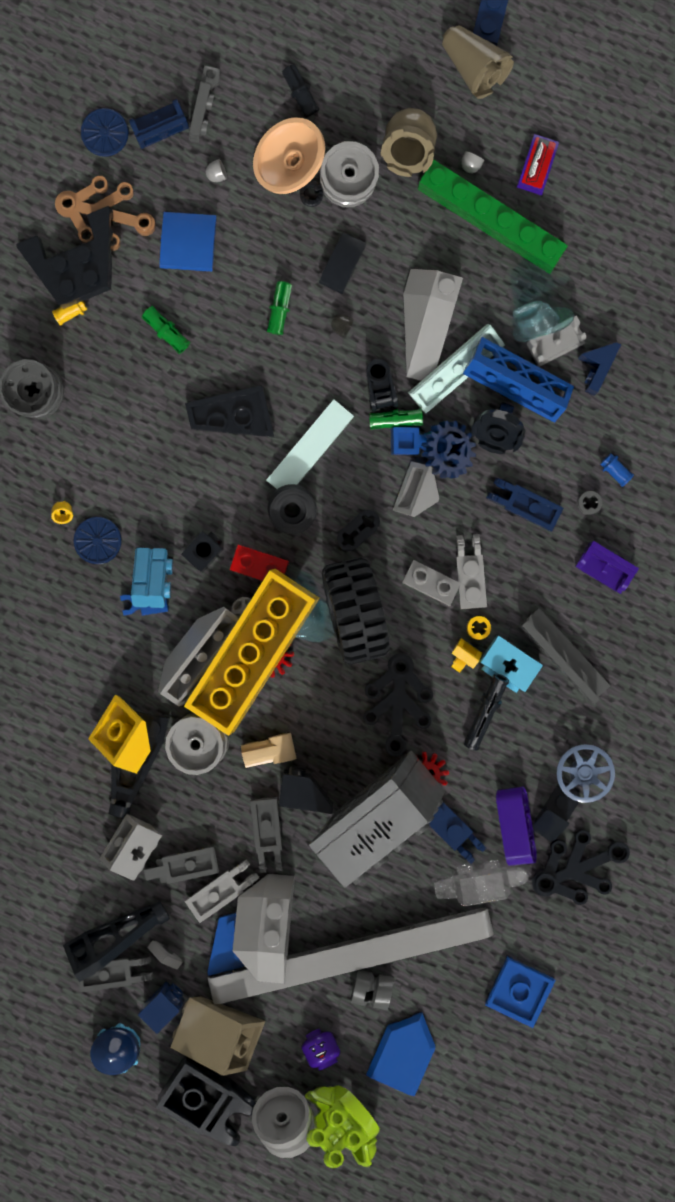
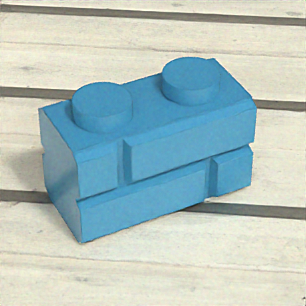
M135 549L131 599L134 607L150 606L151 608L165 607V599L171 597V582H167V576L173 574V559L168 558V551L166 549Z

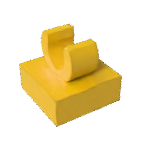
M461 638L452 651L456 659L451 667L459 673L466 664L474 668L479 662L482 652Z

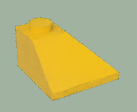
M115 695L88 740L113 766L137 774L150 753L146 722L120 696Z

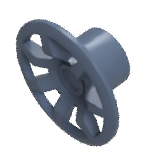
M583 744L572 747L561 757L557 766V781L560 788L568 797L578 802L588 803L601 799L610 791L615 779V769L611 758L604 750L593 745ZM589 749L593 750V753L589 759L581 758L578 751ZM598 753L605 758L608 766L596 767L594 763ZM571 754H574L575 761L571 766H563L566 759ZM562 771L568 772L572 779L567 786L563 783ZM610 771V778L605 786L597 777L598 774ZM594 784L603 789L598 795L589 797V785ZM580 785L582 786L584 797L575 796L569 790Z

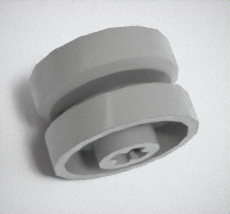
M344 141L334 145L325 154L321 164L320 185L324 195L332 203L341 207L358 206L372 196L379 178V164L374 153L367 146L358 142ZM352 172L353 176L347 177L345 173Z
M190 713L171 727L166 737L165 749L168 759L176 769L186 774L200 775L209 772L224 758L229 748L230 737L195 713Z
M290 1087L271 1089L257 1100L252 1111V1124L255 1133L271 1154L280 1158H293L304 1153L310 1147L306 1136L309 1130L317 1128V1121L306 1098L298 1090Z

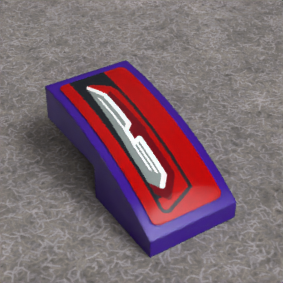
M534 134L517 188L542 196L559 145L558 141Z

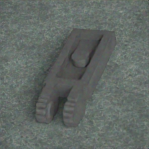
M277 796L251 799L255 851L258 853L260 873L266 872L267 869L264 852L274 851L275 854L274 865L276 871H283Z
M140 956L131 959L130 957L114 959L93 976L87 977L81 982L78 981L79 992L130 986L133 983L154 979L153 972H142L132 975L131 966H142L150 963L151 957Z

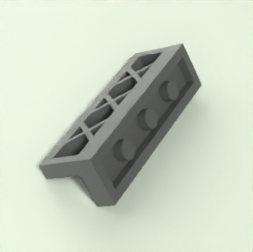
M537 608L519 626L589 703H597L600 700L599 696L610 685L540 608Z

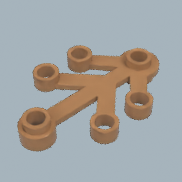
M96 176L93 178L91 185L77 193L72 191L61 192L55 200V208L61 216L71 218L78 230L79 239L82 243H87L94 240L91 228L86 226L80 213L87 215L106 206L111 208L123 200L131 199L134 195V190L129 183L123 182L119 184L117 191L93 205L84 203V201L96 193L103 194L108 190L107 180L103 176ZM103 181L105 185L103 188L98 189L95 187L96 183ZM125 187H128L130 189V193L128 195H122L121 190ZM66 200H72L71 207H64V202ZM113 210V219L111 221L135 227L136 231L142 236H149L155 231L156 223L150 214L141 213L135 216ZM147 219L149 224L147 227H141L140 221ZM89 231L91 232V237L87 240L83 239V233ZM114 233L113 238L117 239V243L111 246L110 251L119 249L121 245L119 237Z

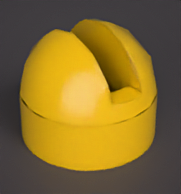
M63 501L56 502L51 510L53 521L59 524H66L72 520L73 509L70 503ZM60 510H64L65 514H61Z

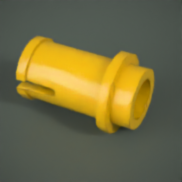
M82 301L65 309L59 307L53 310L52 313L61 326L79 314L84 315V311L88 308L85 302Z

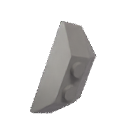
M222 607L198 618L165 660L158 692L177 706L184 705L239 620V617L225 607Z
M267 874L238 897L233 952L258 982L285 984L295 876Z

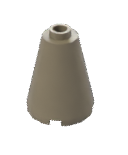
M460 25L450 27L443 35L442 46L469 90L477 99H482L492 94L494 91L490 88L495 83L501 85L510 74L514 61L511 59L513 57L505 50Z

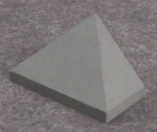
M411 461L393 511L415 517L439 501L435 475L432 474L433 467H426L424 464Z

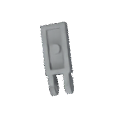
M473 534L472 546L474 555L464 556L465 541L462 535L456 536L458 554L456 566L458 582L461 583L458 589L460 609L487 607L479 534Z
M247 859L232 870H227L184 901L199 923L241 895L244 889L259 879L257 873H254L240 884L235 880L234 876L239 872H243L250 865Z

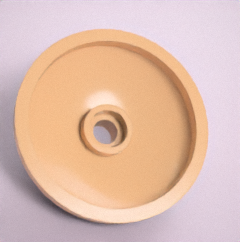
M298 117L285 119L271 127L261 138L254 153L253 169L258 182L265 189L276 194L291 193L308 184L320 169L325 155V141L319 128L311 121Z

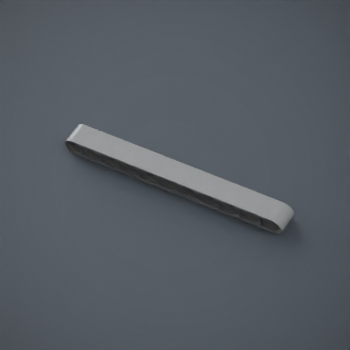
M479 908L288 955L285 984L258 982L245 966L210 975L207 979L213 1003L222 1004L486 939L493 936L494 932L488 908Z

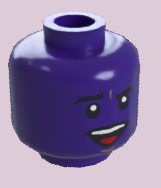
M319 1028L305 1035L307 1041L302 1044L301 1048L311 1068H318L319 1071H322L338 1062L337 1057L340 1055V1049L331 1032L326 1031L322 1033Z

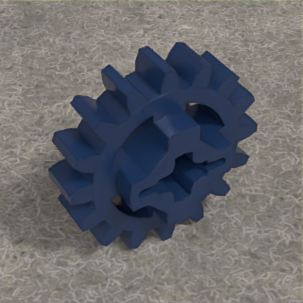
M443 421L437 425H432V432L424 434L428 441L421 444V446L426 448V452L422 453V457H428L425 466H433V475L440 474L442 479L457 478L459 475L467 473L465 467L473 466L469 459L470 457H476V454L471 451V448L476 446V444L469 441L472 436L471 433H464L465 425L458 426L457 421Z

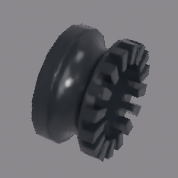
M310 181L300 188V199L304 205L315 207L323 200V189L316 181ZM308 188H314V192H319L316 200L309 201V197L304 196V192Z

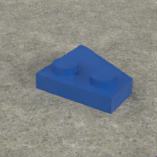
M237 912L219 917L208 967V976L245 966L233 952Z

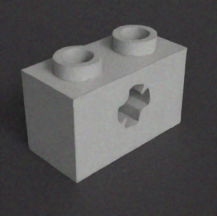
M126 814L99 859L110 871L134 881L143 870L145 862L151 852L157 847L162 835L152 825Z

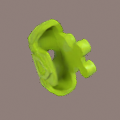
M339 1085L319 1087L307 1092L305 1095L306 1100L314 1104L320 1111L315 1116L317 1128L308 1131L306 1140L310 1146H320L325 1152V1165L329 1168L341 1166L344 1161L341 1151L347 1148L352 1151L359 1165L369 1167L376 1153L377 1139L375 1137L379 1133L380 1128L366 1108L349 1090Z

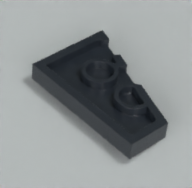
M262 385L185 403L191 430L275 438Z

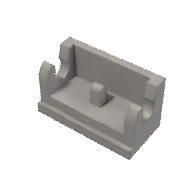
M577 316L533 337L527 342L526 345L538 367L585 344L586 334L581 332L579 328L580 321Z

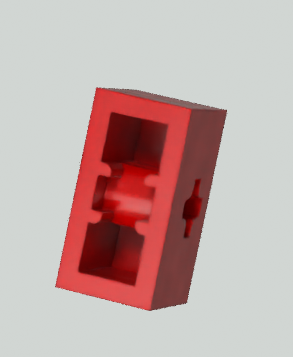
M238 545L230 570L263 581L269 570L277 569L286 575L289 561Z

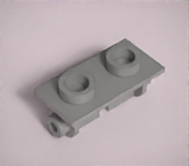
M413 560L402 582L448 606H451L461 584Z

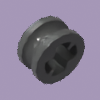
M594 491L584 492L577 500L579 511L585 515L597 513L602 507L601 496ZM594 497L596 500L594 502L596 504L595 509L592 507L585 509L583 505L586 503L583 502V499Z

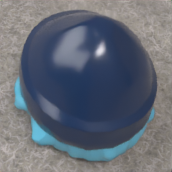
M118 1023L115 1027L107 1030L102 1029L91 1046L90 1057L94 1067L106 1075L126 1073L133 1065L138 1064L141 1045L140 1037L133 1029L125 1027L122 1023Z

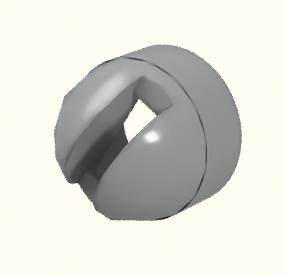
M465 151L461 160L462 168L467 173H475L481 168L484 159Z
M220 159L211 162L206 168V176L212 182H221L227 179L225 167Z

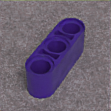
M525 787L497 790L496 803L508 866L536 863L537 851Z

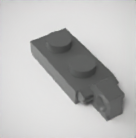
M204 65L189 131L190 141L199 143L200 135L206 136L209 120L204 119L206 109L211 110L214 94H210V92L219 85L220 69Z
M214 846L163 856L160 859H156V866L147 867L144 870L146 880L160 878L161 883L167 882V884L220 872Z

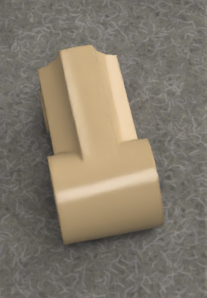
M291 733L268 737V740L241 745L245 768L271 762L273 764L297 759Z

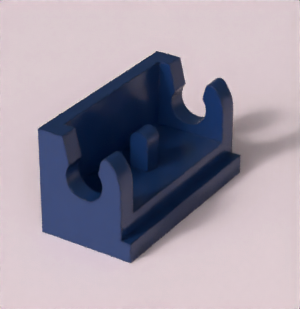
M177 99L173 100L172 104L136 120L133 118L129 120L141 149L189 129Z

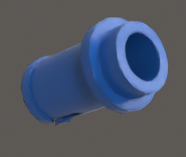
M609 454L600 463L603 467L602 471H607L623 487L632 479L634 474L617 460V455Z

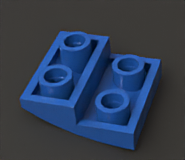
M164 212L160 268L212 272L217 224L216 215Z

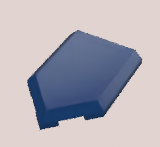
M422 1012L387 1025L366 1073L370 1078L410 1096H415L436 1048Z

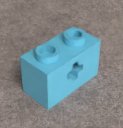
M500 636L494 638L479 661L484 665L481 670L493 677L497 673L507 677L509 684L506 687L516 693L519 689L526 692L543 666ZM513 659L512 665L516 667L515 670L505 672L506 667L503 665V662Z

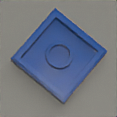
M507 956L486 999L485 1006L533 1028L556 980Z

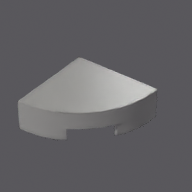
M152 940L147 948L162 964L178 969L183 963L182 960L175 953H168L163 948V944Z

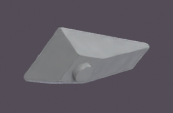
M410 270L403 294L406 375L408 378L422 381L437 368L463 280L462 277L438 270Z

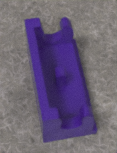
M595 541L588 544L575 566L619 594L627 589L639 570L638 567Z

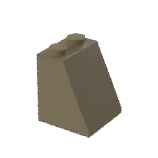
M202 996L190 997L183 1006V1016L180 1024L173 1032V1042L170 1048L221 1075L247 1071L265 1021L223 1004H214L212 1000Z

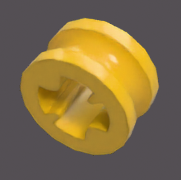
M475 616L469 620L467 632L473 639L482 640L490 634L491 624L485 617ZM475 621L485 623L486 628L483 629L486 631L483 635L472 632V628H475L472 624Z

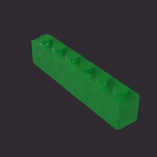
M433 160L432 165L419 181V191L549 274L568 247L567 244L435 160Z

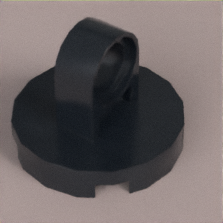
M501 402L498 410H486L478 414L472 425L471 434L479 440L478 445L481 448L492 453L505 454L506 450L514 449L513 452H515L522 446L525 428L523 423L516 416L512 415L514 406Z

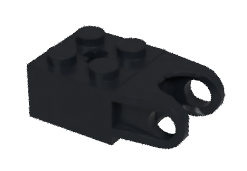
M184 1056L159 1093L156 1108L199 1135L204 1134L229 1146H237L241 1136L228 1122L227 1118L234 1113L252 1115L257 1101L232 1079Z

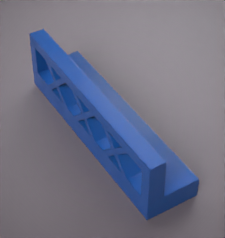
M481 337L473 357L463 371L464 375L554 423L567 409L574 388L573 385L484 337ZM483 348L492 352L495 359H489L482 355ZM506 362L514 364L518 371L514 372L508 369ZM529 375H535L541 383L536 384L532 382ZM551 387H557L564 391L563 398L555 394Z

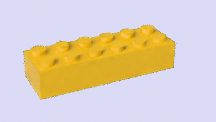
M277 569L269 570L184 707L228 736L235 732L320 598Z

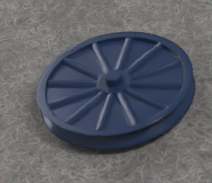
M101 108L92 111L84 119L81 126V138L86 148L93 154L102 157L112 156L120 152L127 143L128 126L118 112L108 108Z
M88 518L75 531V550L86 562L92 564L107 563L115 558L121 548L122 539L120 531L112 521L106 518Z

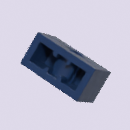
M166 981L143 1004L138 1016L158 1034L180 1012L185 1000L182 997L184 995L182 990L176 984L172 983L170 985Z

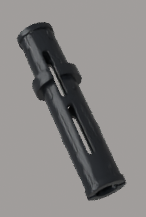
M497 673L493 675L487 692L483 693L480 699L482 701L481 706L463 742L467 748L475 751L479 750L493 715L502 704V695L507 684H509L507 677Z

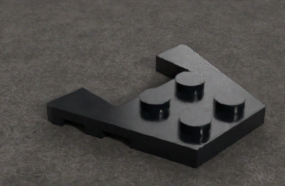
M109 206L87 214L94 240L47 259L42 240L38 236L16 244L17 249L63 309L111 290L112 256L110 255L111 241H113V231L111 230L113 210Z

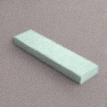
M486 324L408 392L425 414L468 378V376L463 374V371L473 357L481 337L500 347L505 346L491 325ZM483 348L481 354L490 359L493 356L492 352Z
M333 400L266 481L276 489L288 484L298 485L354 416L337 401Z

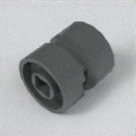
M357 970L351 1003L361 1006L371 1003L372 1008L388 1011L394 985V976L379 974L375 977L371 971Z

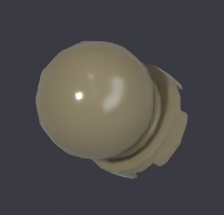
M407 108L396 112L386 125L381 157L383 156L390 171L400 176L412 177V173H419L422 170L424 173L432 165L437 130L431 116L420 109Z

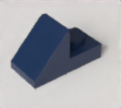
M616 342L583 353L578 357L579 360L596 367L595 370L590 369L584 383L588 384L585 392L593 396L599 392L621 344Z

